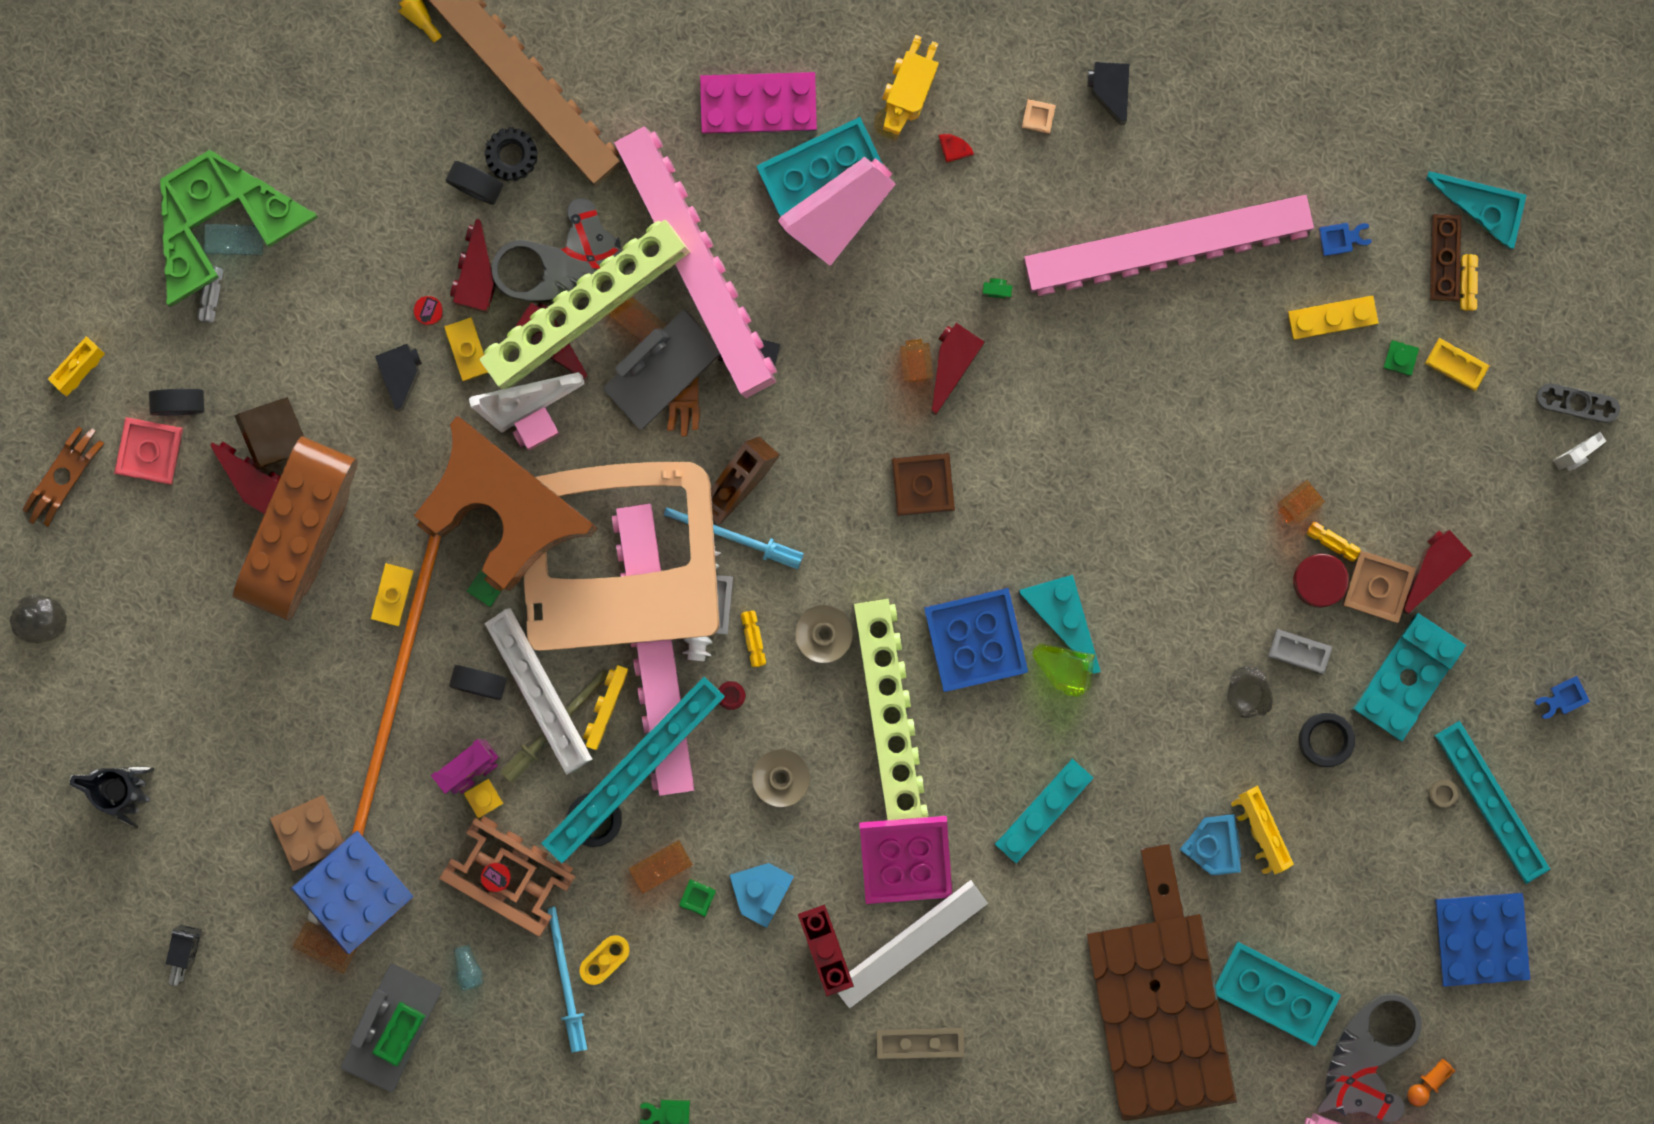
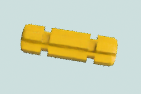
M1465 254L1461 256V267L1464 268L1461 271L1460 294H1463V298H1460V309L1463 311H1474L1477 309L1475 295L1478 294V271H1475V268L1478 267V256Z
M1313 522L1307 530L1308 536L1314 540L1319 539L1321 544L1339 555L1341 553L1344 554L1343 557L1351 562H1354L1360 554V548L1352 543L1349 545L1347 540L1329 529L1324 530V526L1317 522Z
M753 610L741 613L742 625H745L743 630L748 652H751V656H749L751 666L766 665L765 653H762L763 644L759 626H756V622H758L756 612Z

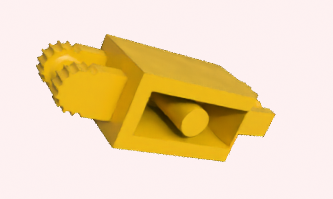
M917 35L914 37L910 50L906 51L904 59H897L892 74L896 75V79L893 85L887 84L882 100L887 101L884 110L887 113L883 130L896 135L901 133L908 120L912 121L919 118L939 65L938 62L933 61L938 43L932 41L928 47L926 58L916 54L920 48L922 38Z

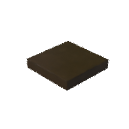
M288 397L235 415L256 469L288 459L301 436L304 437Z

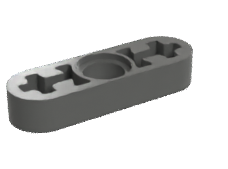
M1552 383L1543 385L1536 393L1537 404L1542 409L1602 423L1615 420L1620 413L1618 401L1613 397ZM1552 389L1554 396L1563 397V391L1568 392L1564 400L1565 409L1560 408L1561 401L1555 400L1550 405L1546 404L1547 400L1542 397V394ZM1574 395H1580L1584 398L1586 405L1582 411H1574L1571 408L1570 399ZM1591 398L1596 399L1594 405L1603 406L1606 402H1609V407L1613 409V413L1603 417L1601 410L1593 409V415L1588 414L1592 406Z

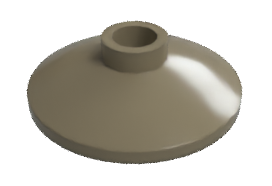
M819 605L810 608L799 618L795 629V639L798 648L808 659L819 663H829L838 660L848 651L853 639V630L850 620L841 610L829 605ZM821 629L829 631L830 636L828 639L822 640L819 638L818 633Z
M776 749L764 754L757 761L752 773V783L756 794L765 803L775 807H787L797 803L806 794L810 784V773L807 764L798 754L786 749ZM780 772L785 773L787 776V780L783 784L777 783L775 779L776 775Z

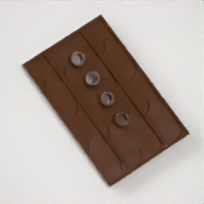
M1197 914L1087 934L1119 1109L1123 1121L1237 1103L1202 916ZM1157 986H1160V989L1157 992H1154V989Z

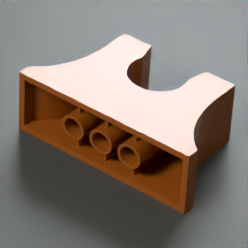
M456 416L450 424L452 450L446 471L437 487L414 514L420 520L416 525L424 532L433 537L436 534L444 537L460 525L461 520L469 511L478 507H491L496 510L503 522V536L498 546L489 553L481 571L487 575L484 580L499 591H502L503 588L511 591L534 562L554 546L574 538L592 537L598 530L588 519L459 416Z

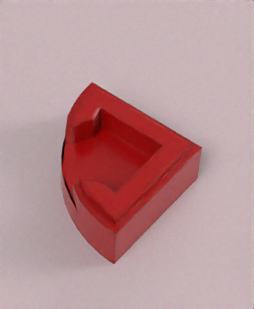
M952 134L938 135L946 163L974 155L970 145L960 137Z

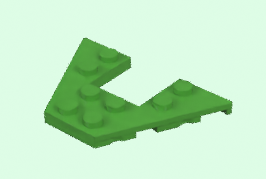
M208 150L160 179L164 223L163 247L166 265L167 305L172 307L219 278L191 229L236 202L241 201L268 247L273 246L316 220L318 216L315 212L308 210L290 197L283 195L270 185L253 177L215 152Z

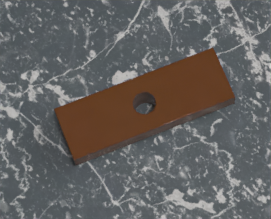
M1432 214L1429 301H1459L1462 215ZM1442 253H1448L1450 255V262H1444L1442 260Z
M1164 844L1140 849L1155 922L1184 917L1170 845ZM1160 884L1168 886V892L1164 895L1158 892Z

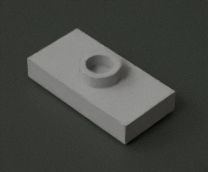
M1276 629L1268 657L1324 674L1332 646Z

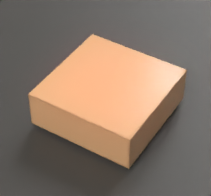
M1028 99L1022 129L1050 134L1056 105Z

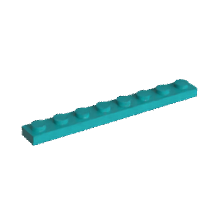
M704 676L541 844L563 864L709 715L725 696Z

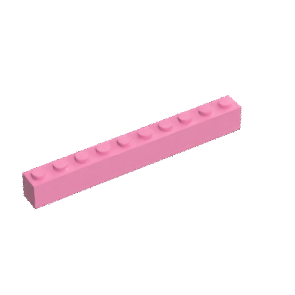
M644 126L614 142L654 223L666 220L689 249L690 253L675 265L740 394L748 398L776 383L773 374L777 370L770 357L764 358L760 350L764 347L763 342L757 332H751L748 326L751 319L744 306L739 308L735 300L739 295L731 281L726 283L722 275L726 269L718 256L713 257L709 249L713 247L712 241L706 231L701 233L697 225L701 220L693 206L688 207L684 199L688 197V194L681 181L675 182L672 176L675 168L668 156L663 158L659 150L663 145L655 131L651 133Z
M1306 194L1024 256L1023 261L1030 292H1037L1038 296H1045L1055 293L1054 288L1066 286V290L1083 287L1082 282L1094 280V284L1111 281V275L1122 273V277L1126 278L1138 275L1139 269L1150 267L1151 272L1168 268L1167 263L1178 261L1179 265H1186L1196 262L1195 257L1206 255L1207 259L1224 256V250L1234 248L1235 253L1251 250V245L1262 242L1263 247L1279 244V238L1290 236L1291 241L1307 238V232H1311L1314 229Z
M644 504L616 509L617 515L612 516L614 533H620L621 544L616 545L619 562L624 561L626 573H620L621 577L661 571L652 505ZM672 640L631 643V647H637L638 658L633 659L636 676H641L643 687L638 688L640 705L646 704L647 716H642L644 733H649L681 700ZM687 737L655 769L656 773L651 774L653 791L658 790L659 796L694 791Z

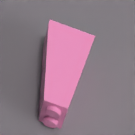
M864 157L782 215L778 222L787 233L831 266L896 185L890 178L893 173L876 158L871 162Z

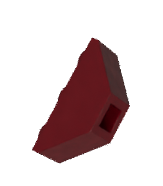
M825 904L799 913L798 917L826 996L828 997L853 988L854 984Z

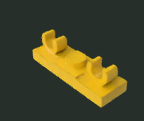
M1259 786L1240 794L1239 798L1234 800L1231 805L1232 807L1236 805L1244 807L1245 813L1237 817L1238 821L1249 818L1252 836L1259 843L1261 849L1263 848V851L1255 856L1256 860L1264 857L1269 862V866L1261 870L1262 873L1267 874L1273 871L1274 875L1293 866L1294 863Z

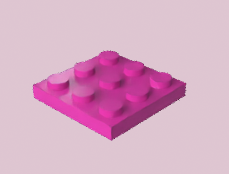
M947 816L859 823L866 904L948 898L952 895Z

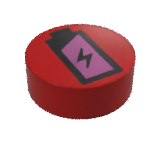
M424 296L415 303L414 315L420 323L434 325L443 316V306L435 297Z
M501 863L487 865L481 874L483 886L492 892L504 890L511 880L509 869Z

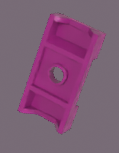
M476 739L469 748L430 776L444 794H448L450 791L454 795L458 792L463 794L475 785L472 779L481 774L485 777L496 769L498 765L495 761L500 757L487 740Z

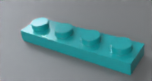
M1072 758L999 838L995 845L1017 864L1092 781L1093 777Z

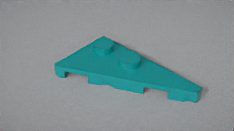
M1431 171L1427 172L1426 180L1504 246L1511 250L1514 249L1527 197L1526 194Z
M1073 575L1020 589V595L1035 609L1041 618L1046 621L1092 673L1101 672Z

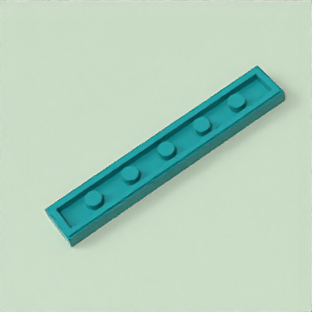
M1457 721L1434 735L1524 884H1528L1551 870L1462 723Z

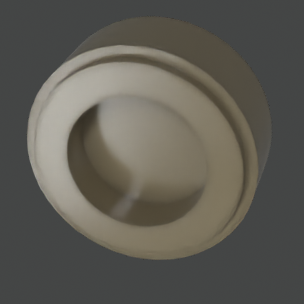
M1438 780L1429 789V799L1438 808H1450L1458 800V789L1449 780Z

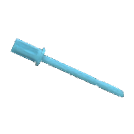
M666 507L664 516L689 524L687 514ZM713 524L714 534L765 552L763 560L766 561L768 558L799 569L804 553L777 544L772 538L768 544Z
M554 906L547 910L548 914L553 916L550 920V926L568 1016L562 1017L561 1020H565L571 1053L587 1050L582 1024L584 1013L576 1014L556 907Z

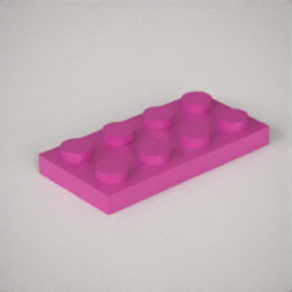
M815 72L700 75L702 134L817 131Z

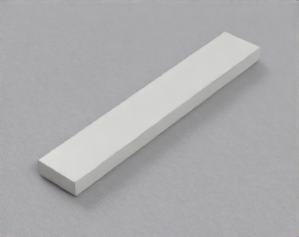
M511 608L505 609L484 623L566 775L593 760Z
M970 880L851 970L849 973L854 987L839 992V996L851 1008L986 906L988 902Z

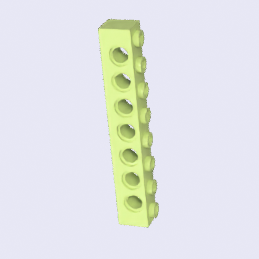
M666 220L653 223L646 229L647 233L638 240L637 238L630 240L623 246L624 251L616 257L610 256L599 265L600 269L592 275L588 273L582 276L576 282V287L569 292L563 291L553 299L554 303L546 309L541 308L530 316L531 320L522 327L517 326L510 330L507 334L508 338L500 344L494 343L484 351L485 355L479 360L498 387L501 389L512 387L690 253L689 249L673 227ZM652 245H659L658 254L654 257H647L648 248ZM630 262H635V271L630 275H624V267ZM605 280H612V288L607 292H601V284ZM583 297H588V306L583 310H578V301ZM565 314L566 321L564 325L555 327L554 321L556 317ZM542 332L543 338L541 342L532 345L531 338L533 334ZM514 349H519L518 359L514 362H509V353Z
M889 599L854 604L887 820L928 817L927 806L920 804L919 794L924 793L922 776L916 777L915 765L920 764L918 748H912L910 736H915L913 718L907 719L906 708L911 707L908 690L903 691L901 679H906L904 661L898 662L897 650H902L900 633H894L892 622L898 621L895 604L889 605ZM882 622L885 624L887 633L884 637L875 638L871 635L870 627L873 623ZM885 650L890 653L891 663L888 666L880 667L875 663L874 657L878 651ZM891 679L894 681L896 690L892 695L886 696L880 692L879 684L882 680ZM894 707L900 712V720L896 724H888L884 720L883 714L887 708ZM893 736H899L905 742V747L900 753H893L888 748V741ZM900 764L905 765L909 770V777L903 782L896 781L892 775L894 767ZM903 793H908L913 797L914 804L909 810H901L897 805V798Z

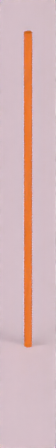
M438 534L434 537L430 535L352 834L355 831H358L362 836L364 834L441 536Z

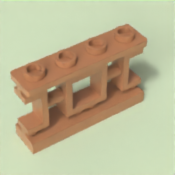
M485 816L481 820L474 818L466 833L478 840L465 865L451 858L439 879L541 937L553 917L543 911L541 907L554 885L568 891L576 875L571 873L573 867L565 862L563 864L559 861L556 864L546 858L548 855L546 851L535 845L531 849L522 845L523 838L509 830L506 835L496 829L498 824ZM481 828L512 846L514 850L511 852L501 847L495 859L481 852L487 837L478 833L479 829ZM504 856L529 869L515 894L507 889L499 892H488L455 873L456 869L468 873L474 861L484 867L491 863H500ZM531 857L565 878L561 881L552 876L546 887H541L531 881L538 867L528 862L529 858ZM524 890L539 898L531 912L540 916V921L505 902L506 898L517 903Z

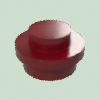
M728 681L719 687L718 690L725 696L719 703L723 708L735 710L743 705L746 693L742 685L735 681Z

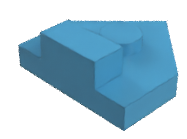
M1235 814L1205 817L1190 838L1180 848V851L1194 860L1210 875L1241 872V849Z
M770 863L730 874L741 914L767 928L794 876Z

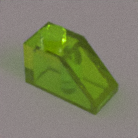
M1041 643L1033 649V658L1055 689L1063 690L1064 694L1074 697L1081 696V694L1084 695L1090 689L1095 661L1094 654Z

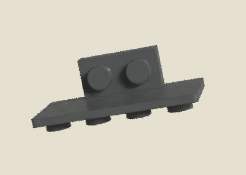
M683 310L664 329H654L615 368L618 374L604 386V390L639 429H644L720 355V352L714 340L686 310Z
M393 963L390 964L379 988L374 991L353 1035L350 1049L341 1068L389 1092H393L438 1000L442 987ZM401 1001L425 1014L426 1017L399 1066L396 1067L372 1054Z

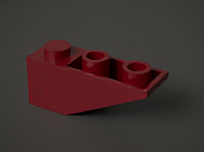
M476 219L475 224H470L465 238V241L469 242L466 253L462 252L460 255L458 269H461L459 281H453L450 296L454 297L453 303L455 305L488 314L496 285L492 275V266L483 224L480 219Z
M223 441L220 445L212 442L210 445L242 500L265 514L281 476L273 471L268 476L259 469H256L253 459L246 456L243 461L234 455L237 450Z

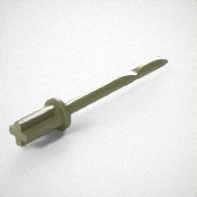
M604 669L565 709L569 717L607 678L608 673ZM544 733L529 748L521 744L522 749L500 771L511 783L534 760H539L534 754L547 741Z

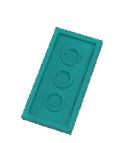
M858 117L757 165L756 168L781 217L862 158L866 157L871 162L875 158L881 163L882 161L861 117Z
M1238 941L1215 983L1218 997L1313 1046H1316L1341 997V994Z

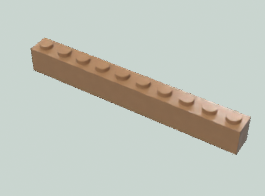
M428 0L594 187L621 165L618 159L620 156L618 150L610 142L606 145L598 137L602 134L592 121H589L587 124L579 116L582 110L572 99L567 102L560 95L563 89L553 78L548 81L541 74L544 70L541 64L534 57L528 59L522 52L525 49L523 44L516 36L513 35L511 38L507 36L503 31L506 27L496 14L490 17L484 10L487 4L483 0Z

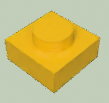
M490 779L464 793L478 819L504 804Z

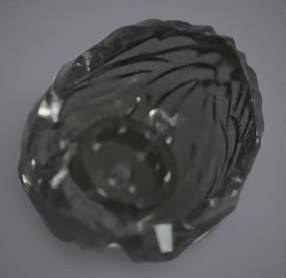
M44 595L23 597L18 601L17 607L10 616L13 633L23 641L30 643H42L57 638L64 631L67 623V615L61 604Z

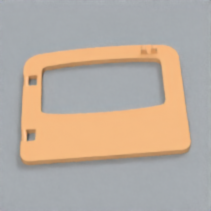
M643 462L588 467L535 477L559 497L615 488L644 486L683 487L687 493L691 559L686 566L653 573L595 579H560L549 576L547 552L544 553L524 574L527 640L532 649L549 651L708 637L718 631L719 610L711 484L708 474L702 467L692 462ZM542 603L543 620L535 621L534 604Z

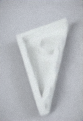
M577 372L472 396L469 398L471 408L502 433L514 426V423L547 407L585 383L583 376Z
M1599 432L1556 458L1553 462L1558 470L1567 468L1568 471L1576 469L1589 461L1586 456L1605 443L1606 440L1602 433Z

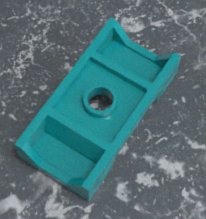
M1416 613L1352 710L1375 723L1399 742H1402L1448 670L1453 667L1467 645L1421 614ZM1405 669H1411L1416 674V681L1411 686L1404 685L1400 680V675Z

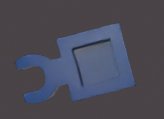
M1348 223L1319 227L1323 257L1352 252V243L1358 246L1371 244V239L1363 240L1359 237V232L1368 229L1369 224H1359L1354 230L1350 231Z
M1574 676L1550 688L1553 697H1540L1534 701V704L1539 705L1544 702L1549 706L1548 712L1541 715L1542 719H1547L1555 714L1557 708L1564 715L1590 702L1578 676Z

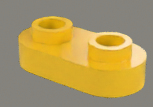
M619 935L607 937L582 961L579 972L583 981L590 985H597L609 977L629 956L630 946L627 940ZM611 945H619L621 948L620 954H611ZM596 964L599 966L600 973L598 975L590 974L589 967Z

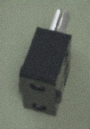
M182 924L173 929L166 964L172 966L168 982L170 985H173V982L174 986L179 985V982L184 980L186 969L194 964L202 929Z

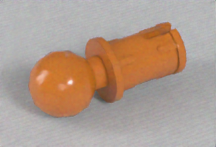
M1442 1058L1425 1076H1421L1424 1081L1422 1084H1415L1409 1088L1407 1098L1410 1104L1416 1107L1426 1105L1430 1098V1092L1434 1090L1438 1093V1088L1456 1072L1455 1069Z

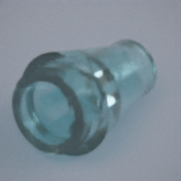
M470 945L454 949L457 984H460L461 990H469L483 985V977L485 975L473 955Z

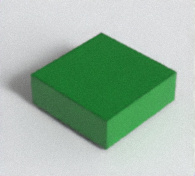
M690 879L679 906L706 917L717 890Z

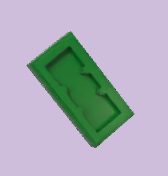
M400 1001L372 1054L398 1067L426 1015Z

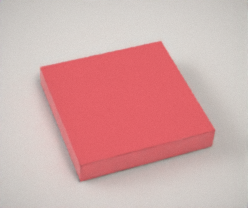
M126 417L114 474L172 485L183 428Z

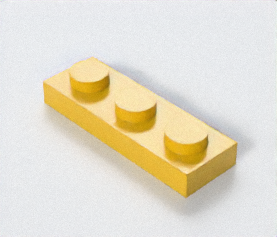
M1373 295L1288 311L1293 340L1379 324Z
M617 665L616 670H609L604 685L609 686L605 697L599 696L593 711L598 713L594 724H588L583 739L587 740L586 747L598 750L629 669Z

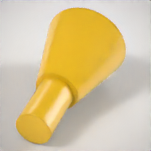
M402 0L398 3L402 7L398 12L419 29H423L433 43L442 37L432 24L431 17L423 0Z

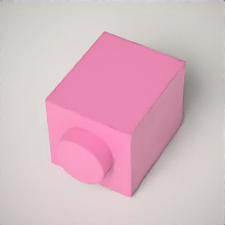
M545 407L514 423L517 430L513 434L520 447L526 445L529 451L560 435Z

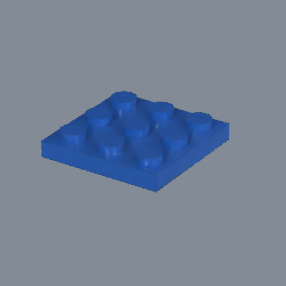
M1009 588L924 608L943 692L1028 673Z
M358 831L350 835L290 888L346 954H350L414 897Z
M1523 893L1435 899L1443 987L1530 980Z

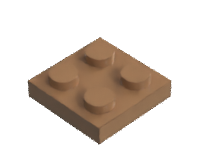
M1361 550L1342 606L1398 624L1416 568Z
M324 795L270 818L293 871L327 857L344 842Z

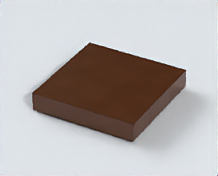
M950 453L892 458L897 516L955 511Z

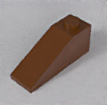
M760 436L743 443L711 487L713 520L718 525L724 522L766 476L780 456Z

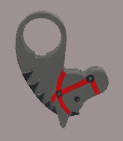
M585 198L575 199L570 202L567 211V217L572 224V228L568 232L566 247L559 249L525 240H516L505 244L496 253L492 263V275L495 285L504 295L512 299L526 302L552 301L561 292H569L576 287V282L582 276L588 273L592 275L600 269L599 265L610 256L616 257L622 251L619 237L614 238L612 234L603 229L596 208L591 201ZM524 248L531 250L542 261L545 269L542 277L544 281H540L532 290L526 292L512 291L499 278V262L507 252L513 249Z
M1384 993L1365 1003L1350 1018L1336 1042L1329 1062L1326 1076V1096L1318 1106L1317 1110L1319 1113L1331 1109H1336L1344 1116L1348 1113L1365 1112L1384 1122H1394L1402 1117L1405 1111L1402 1099L1396 1093L1386 1091V1086L1376 1070L1382 1064L1410 1048L1417 1041L1421 1032L1422 1022L1420 1013L1411 1000L1398 993ZM1383 1002H1401L1408 1006L1413 1013L1414 1027L1412 1033L1405 1041L1399 1044H1383L1375 1040L1371 1032L1368 1033L1367 1031L1369 1030V1018L1372 1011Z

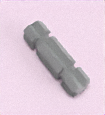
M216 266L213 267L219 278L202 288L200 298L202 308L198 309L197 319L202 322L212 323L214 321L216 311H213V308L217 307L221 286L218 282L222 280L223 269Z

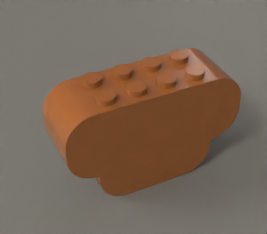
M301 436L290 454L242 566L234 588L233 598L287 621L292 619L303 596L308 593L317 576L350 495L349 488L358 465L356 458Z

